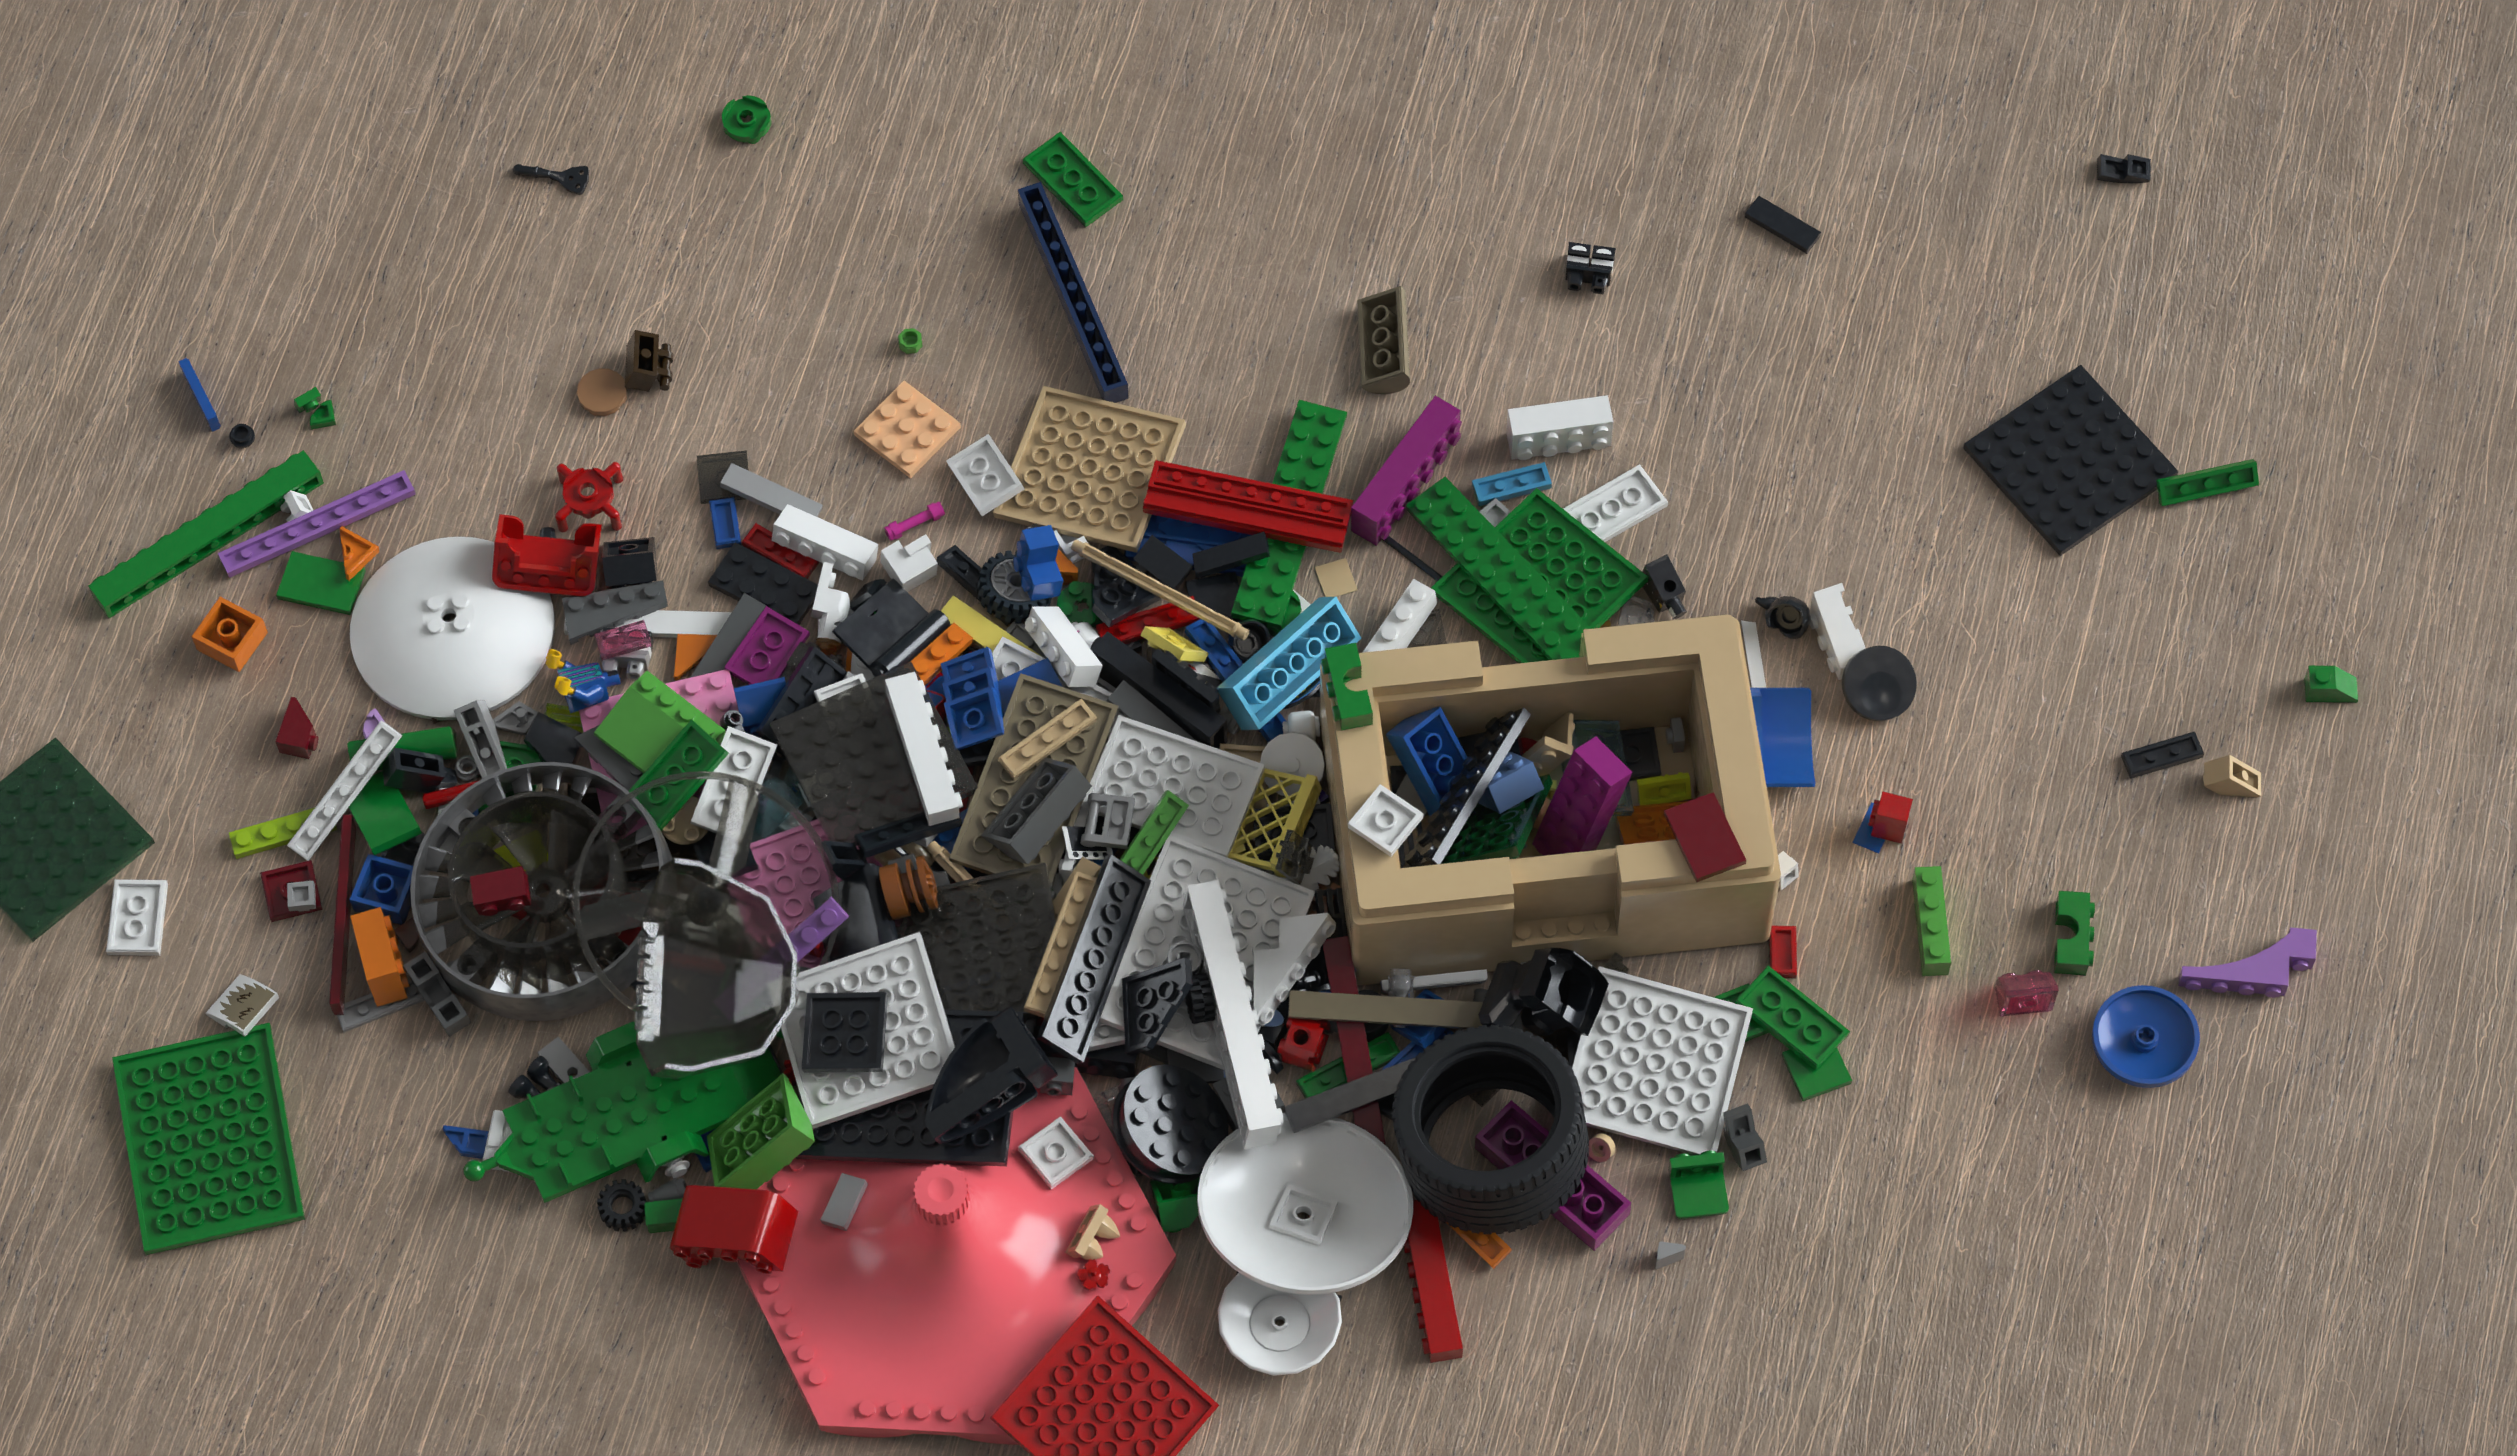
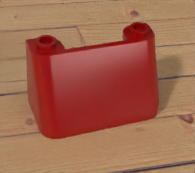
M499 514L492 569L494 584L499 588L572 596H587L591 594L596 581L602 524H582L576 529L575 540L524 535V524L521 519L512 515Z

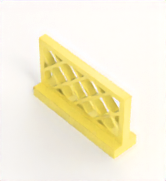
M1265 768L1228 858L1246 865L1274 871L1276 876L1286 878L1291 866L1290 862L1293 861L1292 858L1295 856L1322 790L1317 776L1307 774L1305 778ZM1265 777L1276 779L1278 782L1277 785L1267 790H1264L1262 787ZM1293 783L1301 785L1299 791L1288 796L1284 789ZM1282 790L1286 798L1271 804L1268 796ZM1265 798L1269 806L1255 813L1253 809L1255 802ZM1289 803L1291 807L1290 813L1279 818L1275 810ZM1273 812L1276 820L1262 826L1258 818ZM1256 820L1260 828L1246 835L1244 832L1245 825ZM1280 826L1282 829L1281 835L1270 840L1266 832ZM1263 834L1267 842L1253 849L1250 840ZM1247 842L1250 851L1242 855L1234 854L1236 847ZM1271 848L1273 854L1270 862L1259 860L1257 854Z

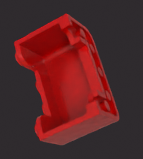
M688 1185L685 1188L669 1248L675 1256L682 1258L686 1261V1265L692 1268L700 1269L702 1265H707L709 1260L716 1257L728 1262H735L736 1259L745 1260L756 1266L758 1272L771 1274L772 1271L783 1272L799 1211L779 1194L768 1190Z

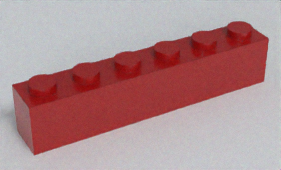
M1414 1200L1411 1228L1403 1249L1404 1253L1410 1254L1411 1262L1407 1263L1409 1279L1414 1278L1416 1287L1412 1288L1414 1304L1419 1303L1420 1313H1416L1418 1327L1419 1329H1424L1425 1338L1421 1339L1424 1355L1429 1354L1430 1363L1462 1358L1463 1346L1438 1217L1431 1215L1429 1210H1426L1421 1205V1202Z

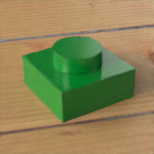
M314 387L295 398L294 406L299 413L306 411V413L311 412L319 406L318 402L321 401V394Z

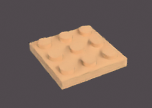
M903 381L854 430V436L911 479L961 428V425L951 415L906 381Z

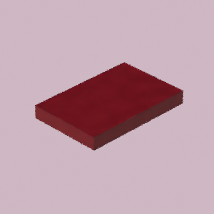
M1714 792L1664 810V816L1696 883L1746 864V858Z

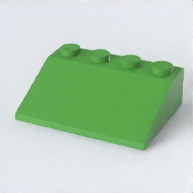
M646 671L627 689L595 730L594 736L642 773H645L691 719L719 744L722 743L726 730L649 671Z
M781 1074L707 1135L714 1186L758 1189L815 1142L812 1124L785 1074Z

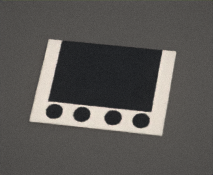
M1062 826L1069 859H1081L1084 857L1091 860H1104L1105 856L1113 855L1112 848L1086 847L1081 845V836L1085 834L1086 827ZM1096 827L1095 834L1102 835L1103 827Z

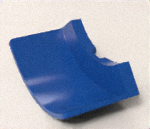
M1750 688L1766 786L1815 787L1811 737V689Z

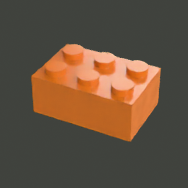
M381 907L351 915L350 918L366 980L376 1006L379 1007L408 998L405 988L410 987L407 974L404 972V962L397 944L399 943L390 916L384 917Z

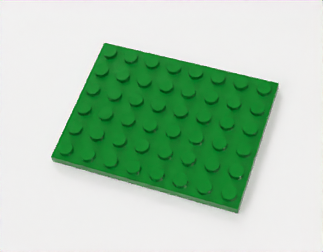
M270 1023L254 1026L246 1036L233 1030L112 1057L145 1255L305 1220Z

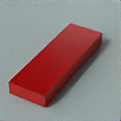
M755 523L742 540V546L808 579L818 566L819 561L772 541L773 532Z

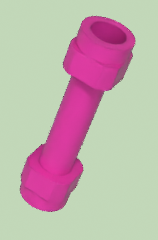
M939 501L927 505V510L898 524L896 521L891 522L888 526L884 527V530L890 541L902 537L903 532L927 520L932 519L936 521L945 515V512Z

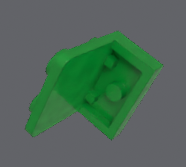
M1710 1150L1693 1156L1683 1153L1670 1158L1668 1171L1675 1216L1678 1219L1728 1213L1729 1204L1723 1173L1725 1165L1723 1152L1716 1153V1151Z

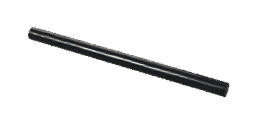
M1390 536L1383 540L1435 581L1443 577Z

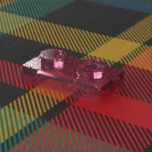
M644 620L594 634L602 661L652 646Z

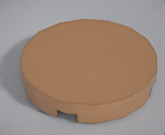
M599 368L592 370L584 375L578 383L577 396L581 407L595 416L613 414L627 400L628 390L625 388L624 378L618 372L611 369Z

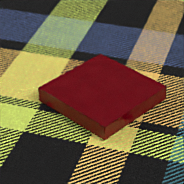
M312 860L260 872L271 922L323 910ZM314 881L316 909L300 912L298 910L289 911L287 883Z

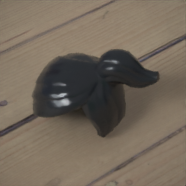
M1782 596L1780 598L1756 597L1755 602L1766 609L1765 619L1768 628L1779 629L1784 636L1790 639L1801 638L1807 631L1811 622L1810 610L1804 601L1793 596Z
M1224 613L1222 614L1225 617L1237 622L1235 619L1225 615ZM1254 619L1239 621L1242 627L1249 630V635L1245 640L1232 637L1231 634L1227 633L1228 644L1242 663L1249 660L1272 639L1267 627Z

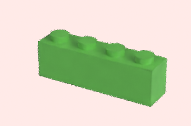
M1941 866L1915 867L1912 886L1922 976L1948 975L1951 966V955Z

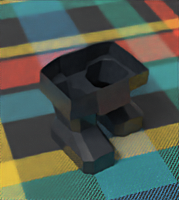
M1563 948L1537 949L1534 951L1532 959L1524 964L1513 960L1502 961L1497 964L1478 1014L1480 1023L1486 1025V1027L1498 1025L1499 1027L1509 1026L1512 1029L1523 1009L1521 1014L1522 1024L1536 1036H1549L1555 1030L1568 1027L1577 1034L1588 1036L1600 1010L1609 983L1597 968L1573 950Z

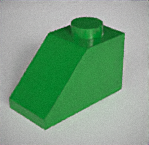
M2308 666L2304 678L2306 702H2358L2357 678L2336 666Z

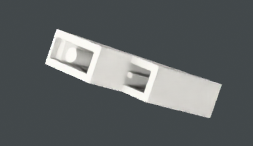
M1328 913L1280 918L1279 948L1254 951L1253 1010H1256L1258 1023L1261 1026H1265V1024L1272 1020L1277 1007L1287 999L1292 986L1297 980L1302 978L1307 965L1319 954L1325 940L1334 933L1336 922Z

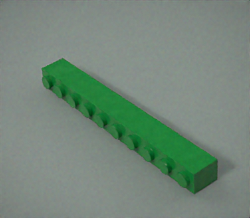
M304 450L298 454L291 455L284 463L269 469L262 477L248 482L244 488L226 496L219 504L205 509L201 515L183 523L176 531L162 536L149 548L140 550L133 558L119 563L106 575L94 579L88 585L93 598L110 619L281 511L280 507L285 502L283 496L290 490L306 495L324 484L319 469Z

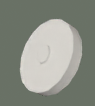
M1290 732L1278 735L1268 742L1261 755L1260 763L1264 764L1266 769L1305 778L1307 774L1317 776L1319 782L1324 774L1325 760L1323 751L1315 740L1305 734ZM1269 777L1264 779L1269 788L1278 784L1276 779ZM1293 783L1284 789L1288 796L1298 792L1301 785ZM1282 790L1276 792L1280 795L1285 796Z

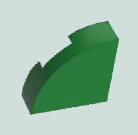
M332 400L321 403L320 407L311 415V430L336 425Z

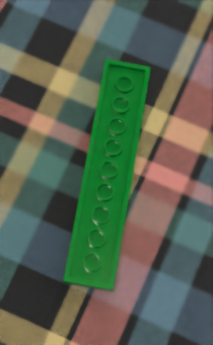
M1299 400L1272 484L1323 494L1347 419V412ZM1267 538L1270 557L1246 565L1231 617L1239 620L1254 619L1263 623L1266 627L1281 630L1307 546Z
M1446 476L1406 505V510L1549 660L1579 657L1581 633H1583L1584 629L1592 628Z

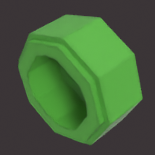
M914 328L904 329L898 335L899 348L906 354L917 353L923 347L921 333Z

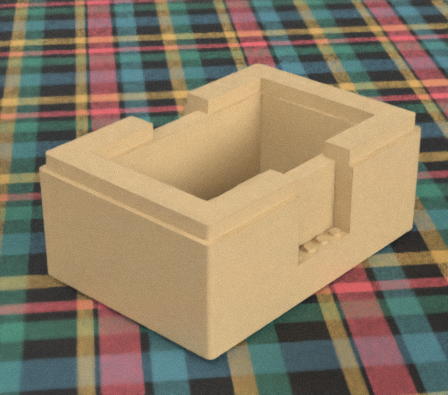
M1718 615L1584 629L1583 633H1581L1580 654L1577 658L1482 667L1478 641L1359 653L1362 665L1361 678L1352 679L1345 686L1352 691L1368 690L1373 711V725L1342 731L1339 721L1335 722L1332 714V706H1335L1334 698H1329L1326 683L1330 682L1328 674L1323 675L1320 665L1321 744L1325 760L1329 803H1331L1335 853L1338 855L1340 863L1338 871L1339 884L1342 888L1347 935L1357 985L1379 984L1381 980L1394 979L1396 976L1417 977L1487 969V972L1495 971L1497 964L1502 961L1513 960L1520 964L1521 962H1528L1532 959L1535 950L1545 948L1573 950L1580 956H1584L1585 960L1595 961L1763 943L1769 940L1781 871L1739 621L1733 616ZM1439 706L1442 708L1456 737L1460 738L1486 732L1485 726L1492 718L1497 717L1499 719L1509 711L1514 712L1525 708L1531 716L1521 730L1520 736L1521 738H1530L1538 742L1546 729L1566 712H1570L1574 715L1573 723L1575 724L1572 734L1573 751L1595 736L1603 743V732L1654 727L1661 776L1665 774L1675 775L1678 772H1688L1690 776L1692 799L1676 802L1690 801L1714 792L1746 858V864L1696 883L1676 839L1622 845L1615 813H1613L1602 839L1594 851L1543 856L1532 845L1538 831L1532 829L1526 841L1527 847L1522 850L1520 856L1516 859L1503 857L1401 868L1398 850L1390 857L1349 829L1348 823L1380 784L1392 792L1390 766L1402 764L1386 733L1404 719ZM1681 717L1685 738L1684 752L1673 753L1672 744H1667L1666 728H1670L1671 718ZM1570 758L1562 762L1555 771L1549 773L1552 780H1557L1556 789ZM1637 780L1628 781L1616 808L1639 806ZM1424 816L1421 820L1423 831L1429 825L1428 819L1430 816ZM1416 828L1412 831L1413 841H1414V848H1415L1416 844L1418 843V842L1416 841V839H1417V830H1416ZM1407 838L1403 842L1405 857L1409 853Z

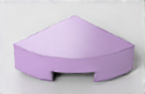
M376 708L370 711L366 717L367 719L363 726L365 739L369 737L381 720L384 721Z

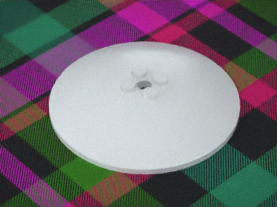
M447 537L420 543L387 561L375 572L362 589L356 601L350 623V643L353 658L366 684L378 697L392 707L420 718L430 720L435 718L442 721L457 720L453 710L476 700H485L490 712L518 696L531 684L543 668L547 653L552 647L555 633V615L550 594L503 589L496 586L492 580L495 542L472 537ZM448 613L456 615L455 619L450 622L443 621L442 619Z
M1282 1113L1284 1123L1280 1126L1281 1133L1278 1134L1275 1144L1244 1150L1239 1129L1227 1136L1211 1153L1204 1165L1198 1186L1197 1206L1202 1228L1212 1247L1225 1262L1243 1276L1256 1283L1283 1292L1309 1295L1327 1294L1346 1290L1370 1280L1383 1271L1402 1250L1412 1223V1190L1405 1177L1403 1167L1395 1155L1379 1139L1366 1130L1345 1120L1333 1118L1294 1133L1286 1114ZM1305 1212L1310 1215V1218L1300 1219L1297 1214Z

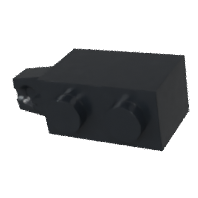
M394 747L382 764L384 786L430 793L434 792L437 788H450L457 784L456 770L444 767L443 756Z

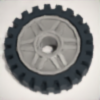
M1011 550L1005 551L1004 556L1000 552L996 554L995 558L993 556L990 557L981 569L977 586L978 599L981 600L983 608L987 607V612L990 615L996 612L995 618L1000 620L1004 616L1005 622L1010 623L1011 619H1015V624H1021L1022 619L1026 622L1032 607H1049L1052 598L1031 601L1028 593L1023 591L1020 573L1014 569L1013 558L1016 557L1017 550L1015 555H1012Z

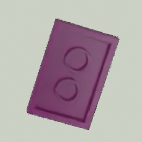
M766 606L724 669L730 671L731 675L748 685L781 678L810 636V632Z

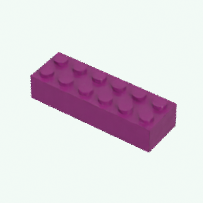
M1436 395L1351 507V531L1375 546L1378 545L1381 539L1385 540L1389 536L1392 524L1395 520L1399 521L1403 517L1406 505L1418 496L1421 485L1423 483L1427 484L1434 473L1433 469L1437 464L1441 465L1444 462L1451 445L1454 447L1460 440V427L1462 421H1460V409Z
M1596 736L1573 751L1534 837L1532 845L1543 856L1596 850L1632 775V771Z
M1511 1100L1475 1136L1474 1148L1498 1169H1504L1532 1155L1545 1141L1549 1132ZM1587 1165L1584 1168V1176L1580 1179L1581 1183L1574 1190L1575 1193L1571 1198L1567 1199L1563 1206L1559 1207L1557 1212L1551 1213V1215L1595 1251L1630 1215L1632 1203Z

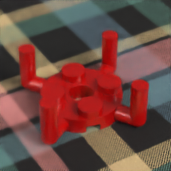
M613 462L604 471L593 467L592 469L584 470V468H579L572 471L562 463L557 466L559 481L563 485L562 494L565 503L555 514L558 530L560 532L568 530L566 517L572 512L587 519L604 512L610 517L612 529L619 531L622 528L619 512L610 505L614 499V490L610 478L613 477L615 483L623 481L620 464ZM587 487H591L595 490L594 493L589 496H584L581 494V491Z

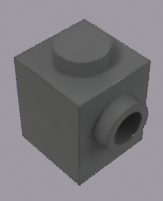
M1048 1057L1058 1076L1040 1087V1093H1047L1051 1096H1058L1060 1094L1072 1095L1075 1062L1069 1058Z

